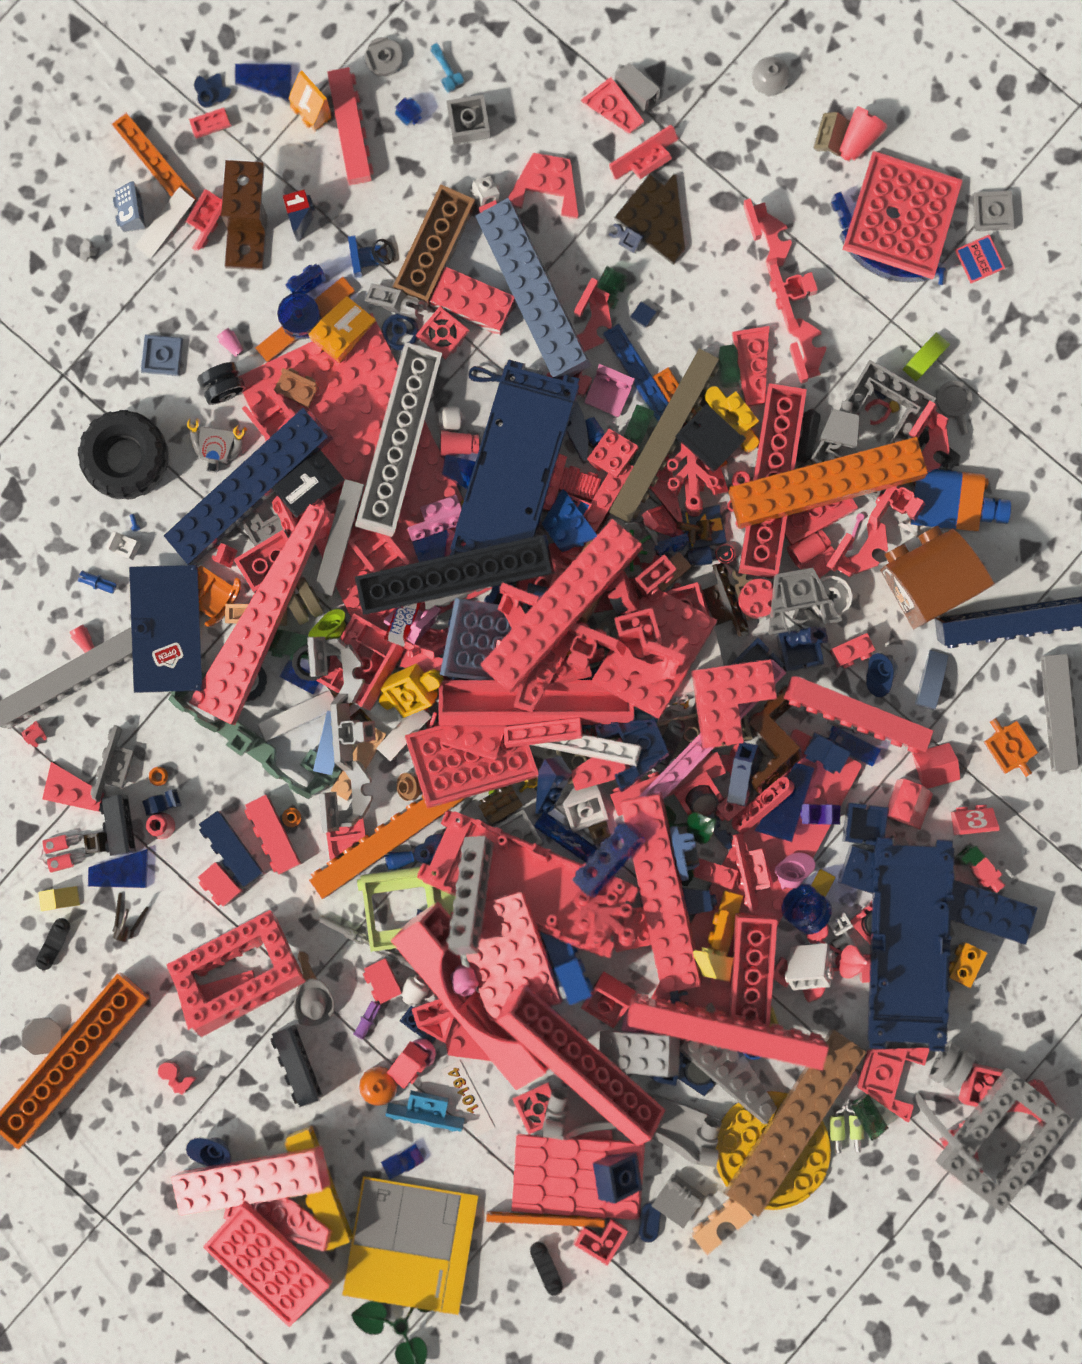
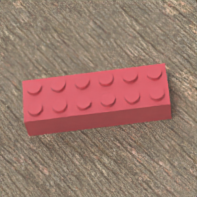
M740 913L735 915L734 959L731 972L729 1017L739 1015L747 1021L752 1022L753 1019L763 1021L764 1025L770 1026L777 919L774 915Z

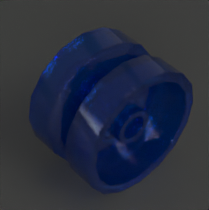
M305 293L289 294L282 299L278 306L277 315L279 323L285 333L293 339L303 340L310 338L308 334L322 319L317 303Z
M802 884L798 888L790 890L785 896L782 903V915L784 919L803 934L811 935L825 928L830 921L832 905L814 887Z

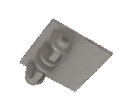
M673 1173L651 1206L684 1229L696 1209L702 1205L705 1195Z

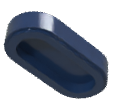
M653 1202L646 1203L641 1210L639 1236L641 1240L647 1243L655 1241L659 1233L661 1212L651 1206Z

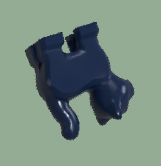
M809 627L799 632L790 630L786 641L790 648L793 649L799 644L815 645L828 643V635L825 627H818V629L816 627Z

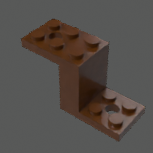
M225 160L221 217L227 227L225 268L263 271L267 213L262 204L264 162ZM247 177L249 182L242 186L238 183L239 179ZM249 246L250 252L248 254L240 253L241 247Z
M787 686L780 690L779 696L776 699L769 700L760 713L756 712L750 718L749 725L752 733L775 756L767 764L768 767L763 772L759 771L753 777L752 784L759 795L803 758L800 747L775 722L792 707L789 704V700L784 699Z

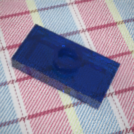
M288 660L279 676L312 695L315 694L320 684L316 680L306 681L301 679L295 673L292 661ZM302 667L305 672L310 673V671Z

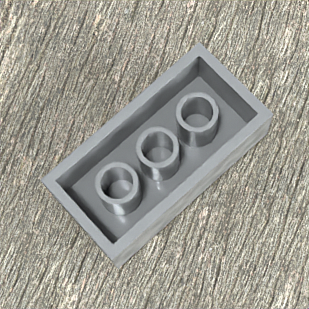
M615 1030L600 1031L599 1051L624 1073L665 1077L679 1075V1037L666 1034Z

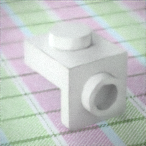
M113 531L106 548L118 555L134 560L141 543Z

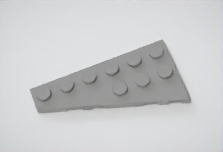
M712 1003L706 1006L707 1012L714 1013L716 1011ZM682 1040L680 1043L681 1053L763 1124L768 1123L777 1107L742 1052L692 1040Z

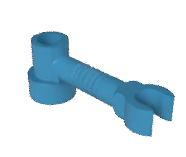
M438 43L430 46L432 48L430 51L447 75V77L441 79V82L446 92L450 93L455 90V87L464 83V80L459 72L456 74L453 72Z

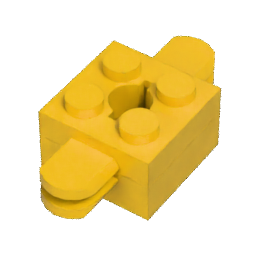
M710 387L706 391L705 401L735 431L746 438L740 445L742 449L746 452L754 451L758 446L759 439L752 429L758 425L759 420L736 391L729 397H726L719 387Z
M416 663L388 676L381 688L382 694L379 698V703L387 710L395 707L401 716L405 718L433 705L439 694L437 688L440 687L443 676L435 669L424 673Z

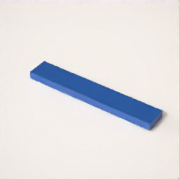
M618 323L611 330L605 331L603 336L628 376L635 379L634 386L656 421L659 422L669 403Z

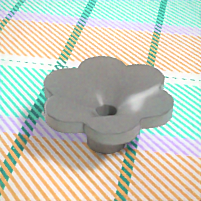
M87 238L83 240V244L80 246V259L83 262H87L91 255L95 256L97 254V249L91 247L92 242Z

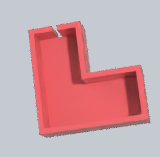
M771 660L694 670L691 672L702 749L722 746V742L724 746L744 743L738 704L777 698Z

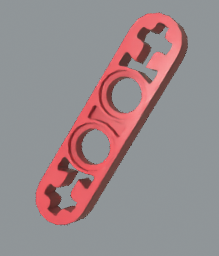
M787 777L777 779L734 816L731 824L732 827L740 833L747 832L793 792L794 783ZM773 794V800L767 803V798ZM759 807L758 813L752 815L754 808Z

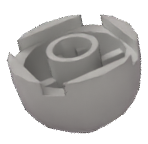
M774 56L765 57L753 69L752 84L758 92L766 96H776L782 93L788 84L789 69L780 58Z

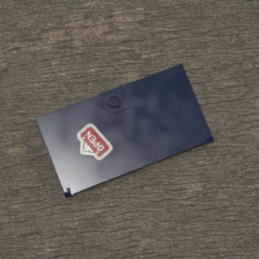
M198 565L129 567L134 693L203 691Z

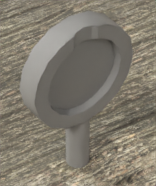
M949 381L943 384L937 391L936 405L944 415L956 417L962 436L969 434L963 414L971 407L973 401L972 392L963 382Z

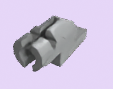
M371 283L365 301L369 304L381 306L387 311L418 320L424 316L417 313L414 307L417 306L419 309L427 310V303L424 300L406 295L401 290Z

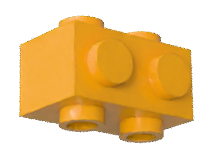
M962 942L961 945L958 944L954 955H956L954 961L949 963V978L971 988L987 952Z

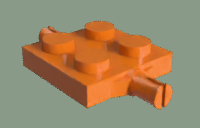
M997 718L991 720L990 723L996 732L985 740L984 744L1004 774L1019 767L1025 777L1032 774L1026 763L1038 752L1019 723L1015 721L1009 726L1002 727Z

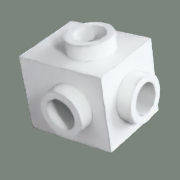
M491 176L478 178L473 181L470 194L479 207L494 200L498 203L499 188L497 183L493 182Z

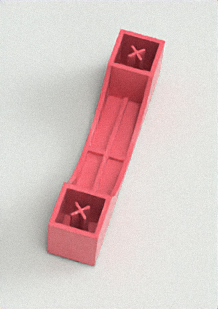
M436 902L412 918L392 938L391 942L517 1090L544 1075L549 1070V1067L497 1021L490 1022L481 995L476 989L473 994L468 996H461V994L454 991L450 976L456 967L462 965L461 957L448 948L452 917L439 902Z

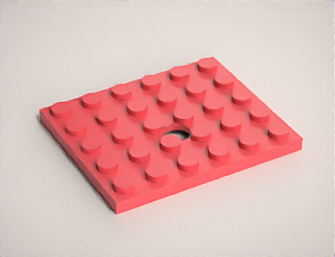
M873 151L842 250L933 279L963 180ZM890 207H896L900 216L898 218H891L887 215L886 210Z

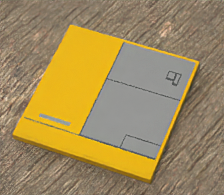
M363 1176L342 1296L459 1315L478 1195Z

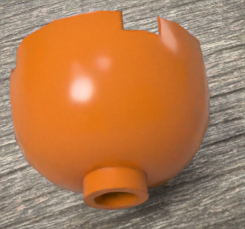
M382 1066L372 1067L361 1077L359 1083L360 1094L369 1104L376 1106L385 1105L392 1101L396 1095L398 1084L387 1074L389 1069Z

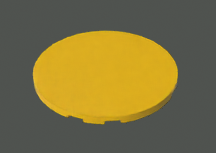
M767 1091L776 1105L777 1111L788 1093ZM739 1102L734 1104L722 1118V1124L717 1136L716 1150H718V1162L716 1168L726 1187L768 1125V1123L763 1124ZM821 1121L772 1196L765 1210H781L802 1203L823 1182L831 1159L830 1138L823 1121Z

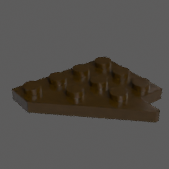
M674 173L666 184L663 185L649 174L614 219L625 228L630 227L645 236L643 242L674 265L685 251L677 176Z

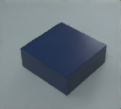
M641 301L630 318L646 329L657 311Z

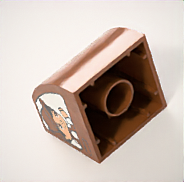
M935 526L918 536L922 546L909 552L906 545L902 544L884 554L889 563L880 571L913 630L995 585L981 560L955 529H951L943 534L939 526Z

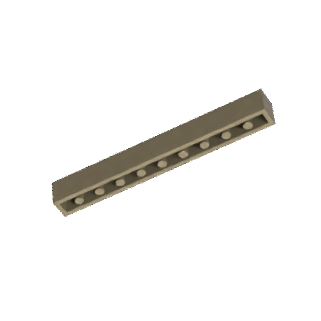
M700 348L698 349L609 513L629 523L632 518L637 519L641 511L638 507L641 502L645 503L650 495L647 492L649 487L652 486L654 488L659 478L656 476L658 471H663L668 462L665 460L668 454L672 455L676 447L674 444L676 440L675 435L682 429L685 422L688 423L693 417L691 412L693 407L697 408L702 400V397H700L702 391L706 392L711 384L708 381L710 376L716 375L719 366H717L719 358Z

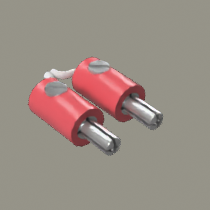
M64 834L43 840V847L40 849V855L37 856L38 862L41 861L52 873L74 867L75 862L85 860L84 854L72 856L71 853L47 859V864L41 859L43 849L46 854L68 849L69 844L81 841L80 835L67 837Z

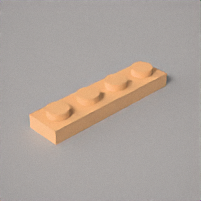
M376 728V740L358 743L353 752V761L359 760L365 769H367L376 754V748L386 737L385 733ZM342 770L331 792H337L338 796L348 801L352 794L351 780L345 771Z

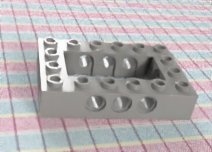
M869 360L845 401L854 403L851 413L859 415L875 389L907 408L885 444L888 445L910 439L909 433L929 401L934 403L936 398ZM821 441L810 462L817 464L840 458L841 456L836 454L841 445ZM881 491L873 492L866 495L870 496L873 499H876Z
M1008 1068L1004 1070L954 1135L955 1139L959 1143L961 1142L967 1148L966 1151L973 1156L1016 1100L1045 1121L1038 1122L1033 1127L1034 1130L1027 1140H1023V1145L1017 1153L1010 1157V1162L1004 1170L997 1174V1184L984 1173L982 1174L974 1169L962 1155L959 1156L953 1151L954 1148L949 1143L935 1160L943 1169L1000 1213L1005 1211L1074 1121L1072 1117Z

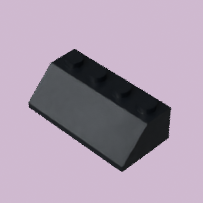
M296 1024L272 1033L273 1038H270L273 1048L279 1052L280 1056L277 1059L281 1068L284 1067L287 1073L284 1075L288 1086H292L293 1093L291 1095L294 1103H298L299 1107L320 1101L323 1095Z

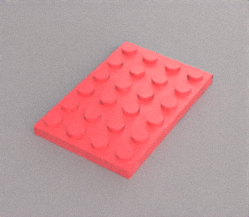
M659 589L652 596L649 593L643 596L639 603L641 610L653 609L663 647L686 655L683 665L679 664L674 678L640 686L642 675L635 671L630 674L628 680H625L612 658L615 651L610 649L592 679V683L658 719L661 718L717 624L716 619ZM639 638L623 642L634 658L649 664H655L664 660V658L655 654L644 656Z
M445 725L405 735L427 808L538 777V770L530 746L506 748L504 735L496 760L440 744Z
M524 891L486 901L478 954H466L470 967L475 971L478 989L490 1022L496 1021L511 992L524 985L529 987L549 1006L560 1004L563 999Z
M245 1201L203 1246L207 1252L289 1327L333 1282Z

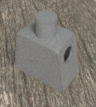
M842 401L840 411L835 409L831 411L820 436V441L854 449L857 447L859 415L851 413L854 403Z

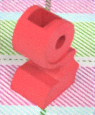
M167 1061L161 1064L158 1068V1075L164 1080H169L168 1085L171 1086L174 1093L185 1094L197 1079L194 1076H187L183 1081H180L178 1079L180 1067L176 1063Z

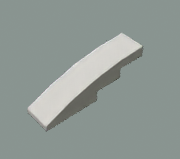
M330 691L325 692L257 724L264 741L267 742L325 715L327 710L331 711L330 704L334 698Z

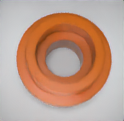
M155 767L149 773V780L155 786H162L168 780V772L162 767ZM157 773L162 774V778L160 780L156 779Z
M288 808L282 814V821L288 827H295L301 822V813L295 808ZM289 814H294L295 819L293 821H289Z

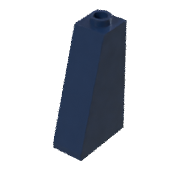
M682 887L688 915L715 910L717 898L715 894H712V890ZM639 889L638 892H639L641 907H643L642 898H641L640 889Z

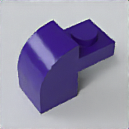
M802 804L800 812L802 824L840 825L841 805Z

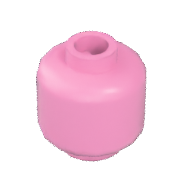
M465 965L458 966L450 976L454 991L461 994V996L473 994L478 987L475 971L471 967H466Z

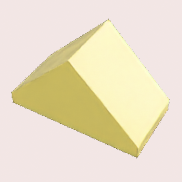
M77 886L39 892L41 911L80 905Z

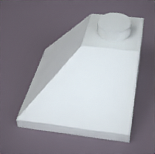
M597 785L575 791V788H573L563 802L572 833L609 820Z

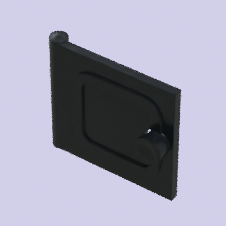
M707 404L675 435L712 472H715L746 440L743 435L735 431Z

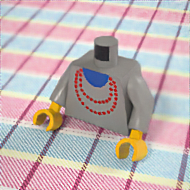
M189 418L187 426L190 429L191 443L195 453L202 460L208 461L206 471L218 473L219 463L228 464L230 460H233L241 452L244 440L243 435L247 432V428L244 427L242 432L238 430L239 425L233 431L201 426L198 429L200 420L197 418L196 425H193Z

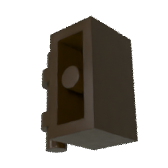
M512 786L501 787L497 790L498 794L491 798L488 795L480 800L482 804L479 805V808L490 826L523 807Z

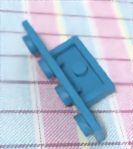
M412 1090L410 1091L408 1106L389 1103L385 1115L395 1120L400 1119L414 1124L429 1125L433 1128H444L453 1132H462L464 1118L446 1114L449 1098Z

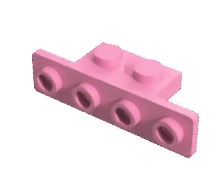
M457 495L420 507L425 522L407 528L411 541L420 540L456 527L461 512Z

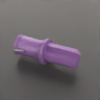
M375 1001L370 1002L365 1014L360 1017L361 1021L353 1035L362 1040L365 1039L371 1025H374L373 1021L381 1008L379 1003Z

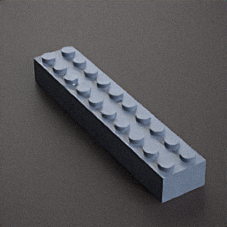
M507 198L476 215L475 217L552 378L563 380L564 375L574 376L591 367L588 356L511 200Z

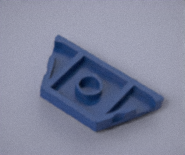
M564 489L561 490L542 525L557 547L564 552L571 550L573 547L584 546L585 542L594 540L597 533Z

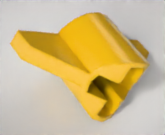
M538 777L526 780L525 786L519 790L520 793L527 787L535 788L538 784Z

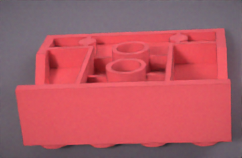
M353 614L340 639L347 645H351L363 662V666L357 667L354 671L357 679L365 680L355 703L371 711L381 693L383 684L393 672L406 648L384 640L386 631ZM336 655L330 656L328 675L316 681L339 693L344 684L343 666Z

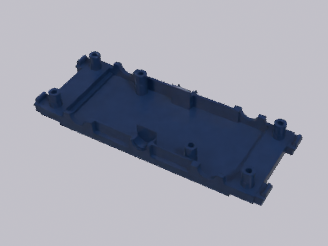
M508 360L497 388L457 522L450 555L535 537L547 492L551 487V480L555 473V465L563 438L566 436L567 426L573 413L574 403L579 390V378L564 375L563 380L522 370L524 363Z
M876 838L873 868L867 1040L869 1041V1048L885 1049V1042L888 1041L929 1043V1051H945L949 1019L948 1000L950 998L948 986L949 959L951 955L950 944L952 939L950 931L951 904L953 901L952 886L954 880L953 840H937L936 847L893 845V838Z

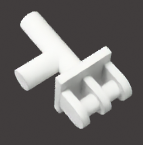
M842 913V916L839 918L835 917L834 921L827 922L835 936L842 935V937L832 942L835 948H839L844 944L857 947L848 932L853 925L845 913Z

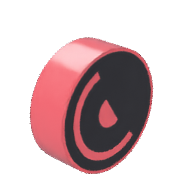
M728 544L721 545L716 551L717 560L723 564H729L735 557L734 548Z

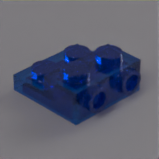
M314 264L313 266L308 265L305 267L300 275H294L289 278L285 286L296 302L327 280L319 264Z

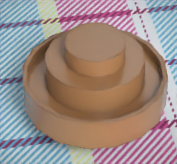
M406 772L398 777L396 788L399 796L406 801L417 799L421 793L417 775L412 772Z

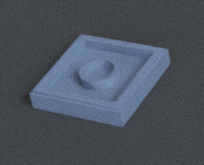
M145 334L141 373L179 376L183 338Z

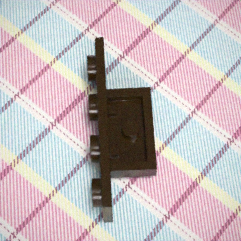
M723 563L714 564L712 567L718 584L703 590L711 615L717 620L716 626L732 620L738 637L746 636L749 634V626L741 613L742 611L735 596V588L728 578V570Z

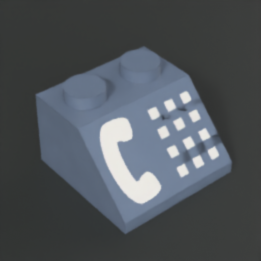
M131 181L116 189V197H113L114 207L118 209V215L115 216L116 224L118 227L120 226L123 232L146 229L141 192L135 182Z

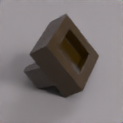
M606 821L588 827L594 845L612 839Z

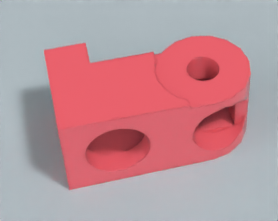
M685 478V502H686V499H687V497L689 496V483H688V478ZM696 478L697 496L700 497V492L704 491V481L701 478ZM696 499L690 500L691 504H697ZM702 499L701 506L698 510L690 511L686 507V512L688 513V515L696 517L702 513Z

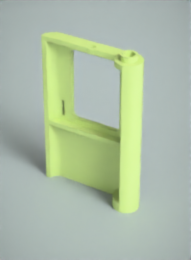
M421 866L360 875L361 879H357L358 891L363 892L370 952L396 948L391 940L401 930L394 929L380 932L376 930L372 904L373 894L423 887L426 892L427 907L429 908L436 902H439L451 917V912L454 911L453 901L456 896L430 886L417 878Z

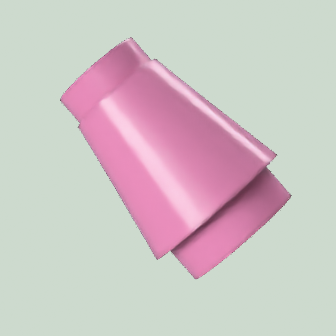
M230 328L225 329L217 336L219 343L235 357L244 351L235 332L231 331Z

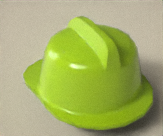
M341 609L329 611L309 631L308 636L325 637V640L340 638L346 629L344 621L345 612Z

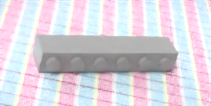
M1068 654L1040 657L1051 772L1079 769L1078 765L1081 764L1080 755L1077 754L1076 747L1079 745L1078 735H1075L1077 719L1076 716H1073L1075 699L1071 696V689H1073V679L1069 675L1071 660L1068 658Z

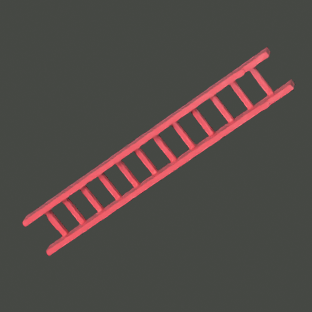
M271 386L267 390L278 404L264 412L262 417L257 420L246 405L242 408L266 440L275 434L285 423L268 434L261 426L263 422L281 408L290 419L294 416ZM339 500L328 509L322 502H319L317 505L322 510L328 512L327 517L333 524L334 517L331 513L337 509ZM363 529L352 539L349 538L348 544L371 573L381 571L398 557L405 565L411 564L390 536L381 534L384 538L364 553L359 550L355 542L366 535L369 530ZM388 542L395 553L374 569L367 560V557Z

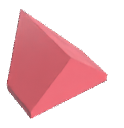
M438 999L413 1008L412 1012L417 1027L445 1043L454 1015L443 1002Z

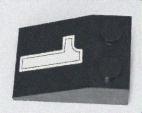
M320 450L273 486L272 489L297 518L305 513L309 504L315 506L336 492L345 479Z

